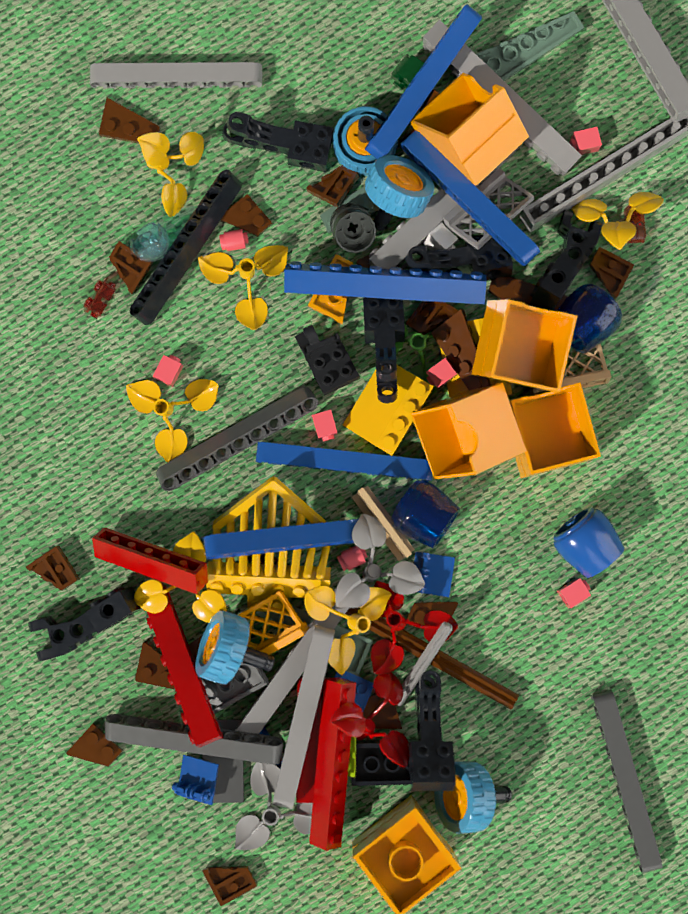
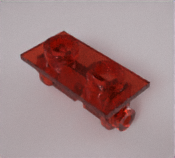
M107 278L96 282L93 288L95 290L92 298L89 296L83 305L85 307L84 312L88 313L91 311L90 316L95 319L98 316L101 317L107 304L101 301L102 298L110 301L116 291V284L111 281L107 284Z

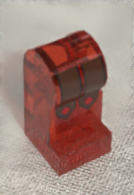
M628 205L623 210L624 221H626L629 210L631 208L630 205ZM635 210L629 222L635 225L636 234L627 243H644L646 237L645 214H639Z

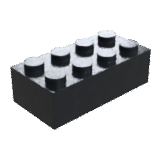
M416 738V739H407V740H408V743H409V746H410L411 741H418V738ZM381 739L356 740V777H351L352 786L410 785L409 761L406 767H401L389 760L380 749L379 742Z

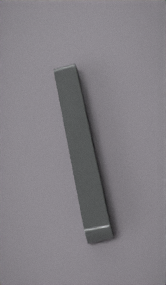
M301 387L162 465L156 471L161 488L164 491H172L309 414L317 408V398L309 387Z
M612 690L591 695V700L594 699L595 703L593 707L597 720H600L601 726L599 728L601 735L606 742V753L608 759H611L612 765L610 767L612 774L618 784L616 788L619 799L622 798L623 813L625 819H628L629 825L627 827L629 834L635 844L633 848L636 859H639L640 862L639 869L642 874L663 868L615 696Z
M110 714L105 718V738L113 742L275 765L282 762L283 740L276 736L220 729L223 738L203 747H197L189 739L188 733L191 731L188 724L121 714Z

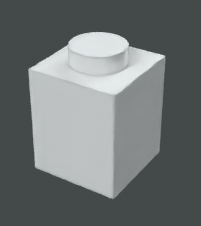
M441 222L428 234L423 243L430 250H450L456 248L454 244L458 238Z

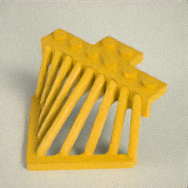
M272 476L213 521V534H221V529L226 526V533L234 532V519L239 515L240 531H248V508L254 504L253 530L262 529L263 497L268 493L267 529L275 528L277 494L283 498L281 527L290 526L291 506L298 511L296 525H304L305 518L312 524L327 521L277 477ZM330 546L322 547L317 567L313 566L316 547L307 549L304 566H300L301 549L293 550L291 565H287V551L279 552L278 565H274V552L265 553V564H261V554L252 555V563H248L247 555L239 556V563H235L234 557L226 558V562H222L221 558L213 559V561H208V583L206 584V590H216L220 594L247 595V608L279 590H282L288 601L289 597L305 598V594L310 589L317 586L330 587L331 567H326ZM279 597L272 600L271 607L282 609L283 603ZM261 608L256 609V611H264V612H267V610H265V609H261Z

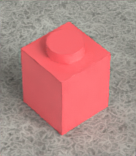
M598 127L576 131L569 141L581 155L597 152L602 146Z
M171 354L169 357L163 355L153 377L173 387L184 366L180 363L181 360Z
M444 358L426 371L428 382L437 388H441L458 375V372L454 369L448 358Z
M328 410L313 414L312 419L318 440L323 439V442L335 439L334 435H337L338 432L332 411Z
M576 578L557 590L567 608H572L591 596L589 590H591L590 586L581 578Z

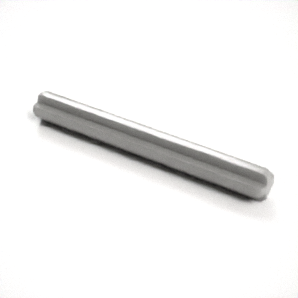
M447 622L441 624L402 684L403 698L397 704L398 706L404 704L418 683L419 678L451 633V624Z

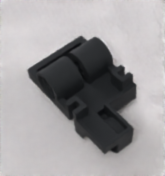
M309 325L303 328V333L295 336L324 396L360 379L343 343H341L338 333L320 341L314 327Z

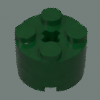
M406 54L391 73V77L395 80L393 82L394 86L401 91L403 88L406 89L424 63L413 55L409 57Z

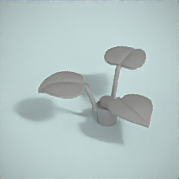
M362 514L353 528L352 539L354 544L360 549L366 550L371 547L368 566L362 572V580L356 573H348L341 578L335 593L337 608H357L366 604L370 597V589L364 582H373L379 577H392L389 581V587L392 591L401 595L416 593L425 586L419 569L411 562L401 561L393 567V573H381L380 567L373 564L375 547H380L385 543L386 531L376 518Z
M256 762L252 769L250 777L252 790L258 796L268 793V807L262 814L261 822L256 815H245L239 820L236 826L235 849L252 850L264 845L270 836V830L266 825H275L279 819L291 815H296L293 820L295 828L302 834H310L313 803H298L297 811L281 814L280 809L276 805H272L271 792H275L280 768L277 765Z

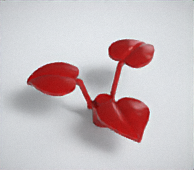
M376 581L374 587L385 589L392 594L380 617L386 618L387 624L391 627L390 632L392 633L393 642L382 639L373 645L371 650L373 673L387 674L396 670L402 664L404 650L396 645L395 632L404 629L406 624L425 629L424 637L430 642L441 624L447 622L452 625V631L445 640L446 642L458 628V623L449 614L437 610L425 614V625L405 619L403 615L396 611L402 608L404 595L392 591L389 584Z
M391 672L379 674L374 679L373 687L376 694L384 700L375 711L365 719L361 707L356 703L348 702L335 711L330 724L338 727L345 734L356 737L358 740H363L368 736L371 739L374 737H384L379 742L383 754L395 764L406 767L409 761V743L406 737L396 730L390 731L388 735L385 732L374 733L375 723L372 718L386 705L387 701L392 705H397L403 698V687L399 679Z

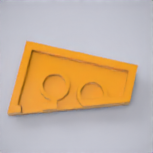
M337 254L331 264H341L343 267L353 265L351 261ZM314 294L308 307L343 325L348 296Z

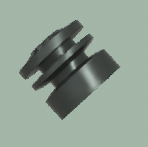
M355 203L343 204L331 216V232L342 249L347 252L358 253L371 246L375 239L376 228L375 223L364 207ZM351 222L353 223L352 228H350L349 223Z

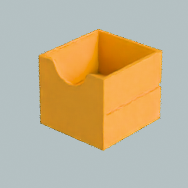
M462 73L417 114L410 123L414 130L420 132L465 177L477 186L529 136L504 87L494 84L492 86L493 93H490L483 89L473 76Z
M509 299L489 300L486 306L472 375L541 390L560 392L577 316L564 312L540 309Z
M581 382L562 387L560 392L551 391L509 401L526 448V452L515 457L521 479L601 457Z
M503 383L460 392L411 413L434 480L476 475L526 452Z
M412 795L352 841L353 858L395 914H405L461 869L454 850L433 826Z

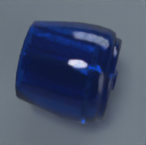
M584 284L577 287L557 310L558 312L577 316L570 347L582 354L587 353L607 340L617 331L622 322V312L617 302L604 289L594 284Z
M416 480L398 503L391 516V521L394 528L403 535L430 548H435L456 519L461 508L433 483L427 480Z

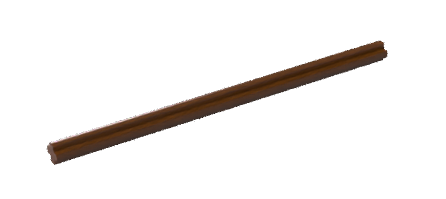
M265 553L261 554V564H265ZM247 555L248 562L252 563V555ZM274 557V565H278V558ZM349 608L345 614L349 616L359 614L358 610L360 608ZM379 617L377 620L370 621L369 630L393 642L392 633L390 632L391 627L387 624L386 619ZM403 629L395 632L396 645L420 658L428 643ZM441 650L437 652L430 663L432 666L510 710L518 700L519 695Z

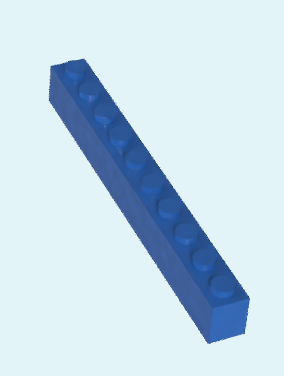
M299 261L287 263L284 269V293L485 305L487 277L481 272L465 274L457 270L447 273L438 269L422 271L421 269L414 268L402 270L399 267L382 269L380 266H371L370 268H362L360 265L343 267L341 264L326 266L318 262H313L309 265L302 264Z

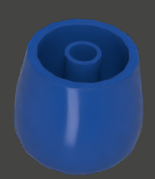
M590 507L568 520L557 530L553 537V544L558 553L586 578L593 577L610 566L623 553L625 548L606 515L601 510Z

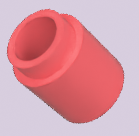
M242 229L226 231L224 234L219 235L222 250H227V252L245 249V244H249L247 232L243 233Z
M355 545L341 552L337 559L343 571L347 569L350 571L366 563L365 558L368 556L365 550Z

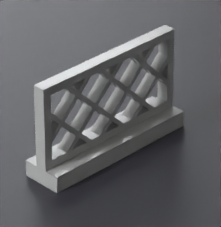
M500 168L477 187L489 200L497 198V204L495 205L499 209L512 208L509 214H505L510 220L534 200V195L505 177V172ZM506 185L511 188L510 192H500ZM516 196L525 197L522 202H514V197ZM500 198H512L511 203L500 204ZM459 205L443 217L445 226L452 233H456L478 250L492 238L483 228L472 229V223L477 222ZM469 223V229H459L462 224ZM483 233V237L478 242L472 238V234Z

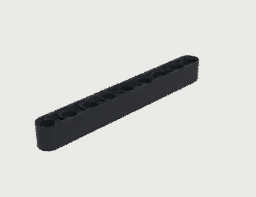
M223 170L216 177L131 305L130 314L144 325H149L155 320L241 190V181L230 170Z

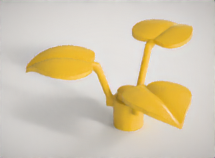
M151 132L137 138L147 166L157 169L158 174L163 175L171 182V184L167 183L163 186L161 193L162 203L169 217L175 216L183 208L187 200V190L182 183L175 184V180L163 170L168 168L169 159H181L184 157V162L188 166L196 165L200 161L204 151V139L202 135L196 132H187L181 137L179 149L182 154L180 155L166 154L170 149V142L163 133Z
M650 192L633 194L628 201L631 208L627 219L622 222H608L606 214L603 213L607 210V205L598 199L583 200L573 206L571 211H573L578 219L586 222L595 221L600 216L603 217L605 224L601 228L602 235L611 246L621 250L636 234L635 225L629 222L632 213L635 210L639 214L651 213L663 204L664 198Z
M281 245L263 247L255 253L254 262L249 258H244L239 262V265H236L235 269H233L231 257L221 252L198 257V262L202 274L212 283L224 284L227 282L229 274L233 275L237 271H239V275L243 279L247 280L249 300L244 299L238 302L235 307V315L241 324L251 330H257L265 322L268 308L262 298L252 300L250 279L254 276L255 269H262V272L267 276L281 274L286 267L288 247Z
M143 380L126 385L128 398L137 411L149 414L154 410L156 414L163 416V420L167 423L170 430L160 431L155 438L156 450L167 463L184 454L188 444L186 433L181 429L174 430L168 420V417L173 413V406L191 403L193 409L202 412L207 411L215 404L219 388L218 383L213 380H195L185 389V395L189 400L168 402L160 399L161 390L153 381Z
M194 531L178 541L173 548L174 552L202 562L206 561L204 546ZM150 579L143 582L137 588L134 601L147 612L159 613L168 604V598L165 593L176 587L172 585L163 590L162 583L159 580ZM208 589L203 591L201 596L200 591L196 594L198 600L193 603L192 609L200 620L209 623L218 611L227 612L225 600L218 591Z
M317 586L308 590L305 594V608L313 619L324 621L328 618L329 613L332 612L346 618L349 628L353 630L341 635L340 639H333L328 664L338 674L343 675L346 672L355 654L354 640L346 637L354 634L358 635L359 632L365 633L369 630L370 621L377 620L383 614L387 602L392 595L389 591L378 587H369V600L366 604L359 607V614H352L351 616L332 608L335 605V592L328 586Z

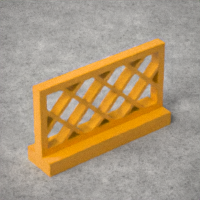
M282 590L275 592L237 614L238 616L251 619L247 647H252V649L264 652L267 655L301 638L309 629L307 623L301 621ZM279 597L283 603L282 609L271 607L272 600ZM256 609L267 610L266 618L255 616ZM270 611L281 614L279 622L269 620ZM284 615L292 617L295 624L291 626L282 624ZM254 621L264 623L263 632L252 629ZM267 625L278 627L277 634L266 633ZM251 633L262 636L261 643L250 642Z

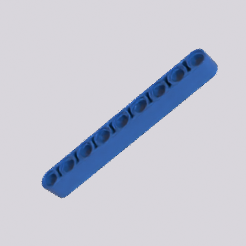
M468 4L459 12L365 147V150L376 159L389 153L481 21L482 16Z
M415 130L400 144L403 151L417 165L423 168L519 264L526 266L540 252L538 246L420 132Z
M258 442L256 462L258 463L266 462L275 465L285 464L294 467L304 466L313 469L322 468L331 471H347L350 473H367L368 475H386L387 477H406V479L432 481V472L426 459Z
M359 519L208 535L203 537L206 558L219 559L354 543L352 531Z

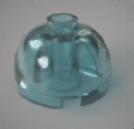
M154 222L146 224L136 233L138 235L136 240L132 238L130 250L143 261L155 262L163 259L169 250L170 238L160 223L158 225Z

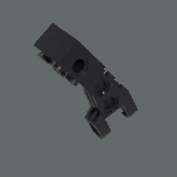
M234 112L229 116L227 123L222 129V137L229 143L288 155V165L321 172H326L333 141V127L295 120L294 128L288 129L254 120L250 115L242 112ZM238 118L242 121V124L232 122V120ZM227 128L231 133L236 134V136H229L227 134Z
M564 211L557 233L564 239L561 255L555 263L550 262L544 275L536 283L534 290L530 294L533 298L529 305L554 311L575 276L579 273L583 264L597 245L603 222L591 221L588 231L573 227L572 223H570L574 215L573 212Z
M483 234L472 236V238L478 242L483 237ZM491 238L479 250L467 241H465V247L450 250H428L426 246H415L409 250L406 256L407 263L402 264L400 267L402 270L414 268L430 271L438 269L447 273L454 270L465 274L481 272L483 275H486L488 281L499 277H510L512 275L513 262L511 255L495 239ZM412 254H418L421 257L418 261H415L412 258Z
M363 297L365 344L375 343L377 397L380 402L392 403L398 396L395 342H405L403 300ZM386 390H390V391H392L393 393H392V394H389V395H385V394H383L382 392H383V391H386Z
M123 586L109 592L107 597L90 604L91 609L75 620L57 623L52 616L28 622L30 632L47 628L52 648L36 652L38 662L72 652L78 648L76 645L78 642L80 644L88 642L94 638L93 633L97 632L99 634L102 631L104 632L142 609L134 601V589L132 587L125 589ZM78 624L83 626V633L78 631ZM60 629H61V630L64 632V634H65L64 639L61 638L60 635H59V630H60Z
M432 670L425 671L415 686L418 741H411L409 746L411 791H453L456 784L453 741H442L440 713L441 679L439 674ZM424 680L429 681L430 684H431V687H428V686L425 684Z

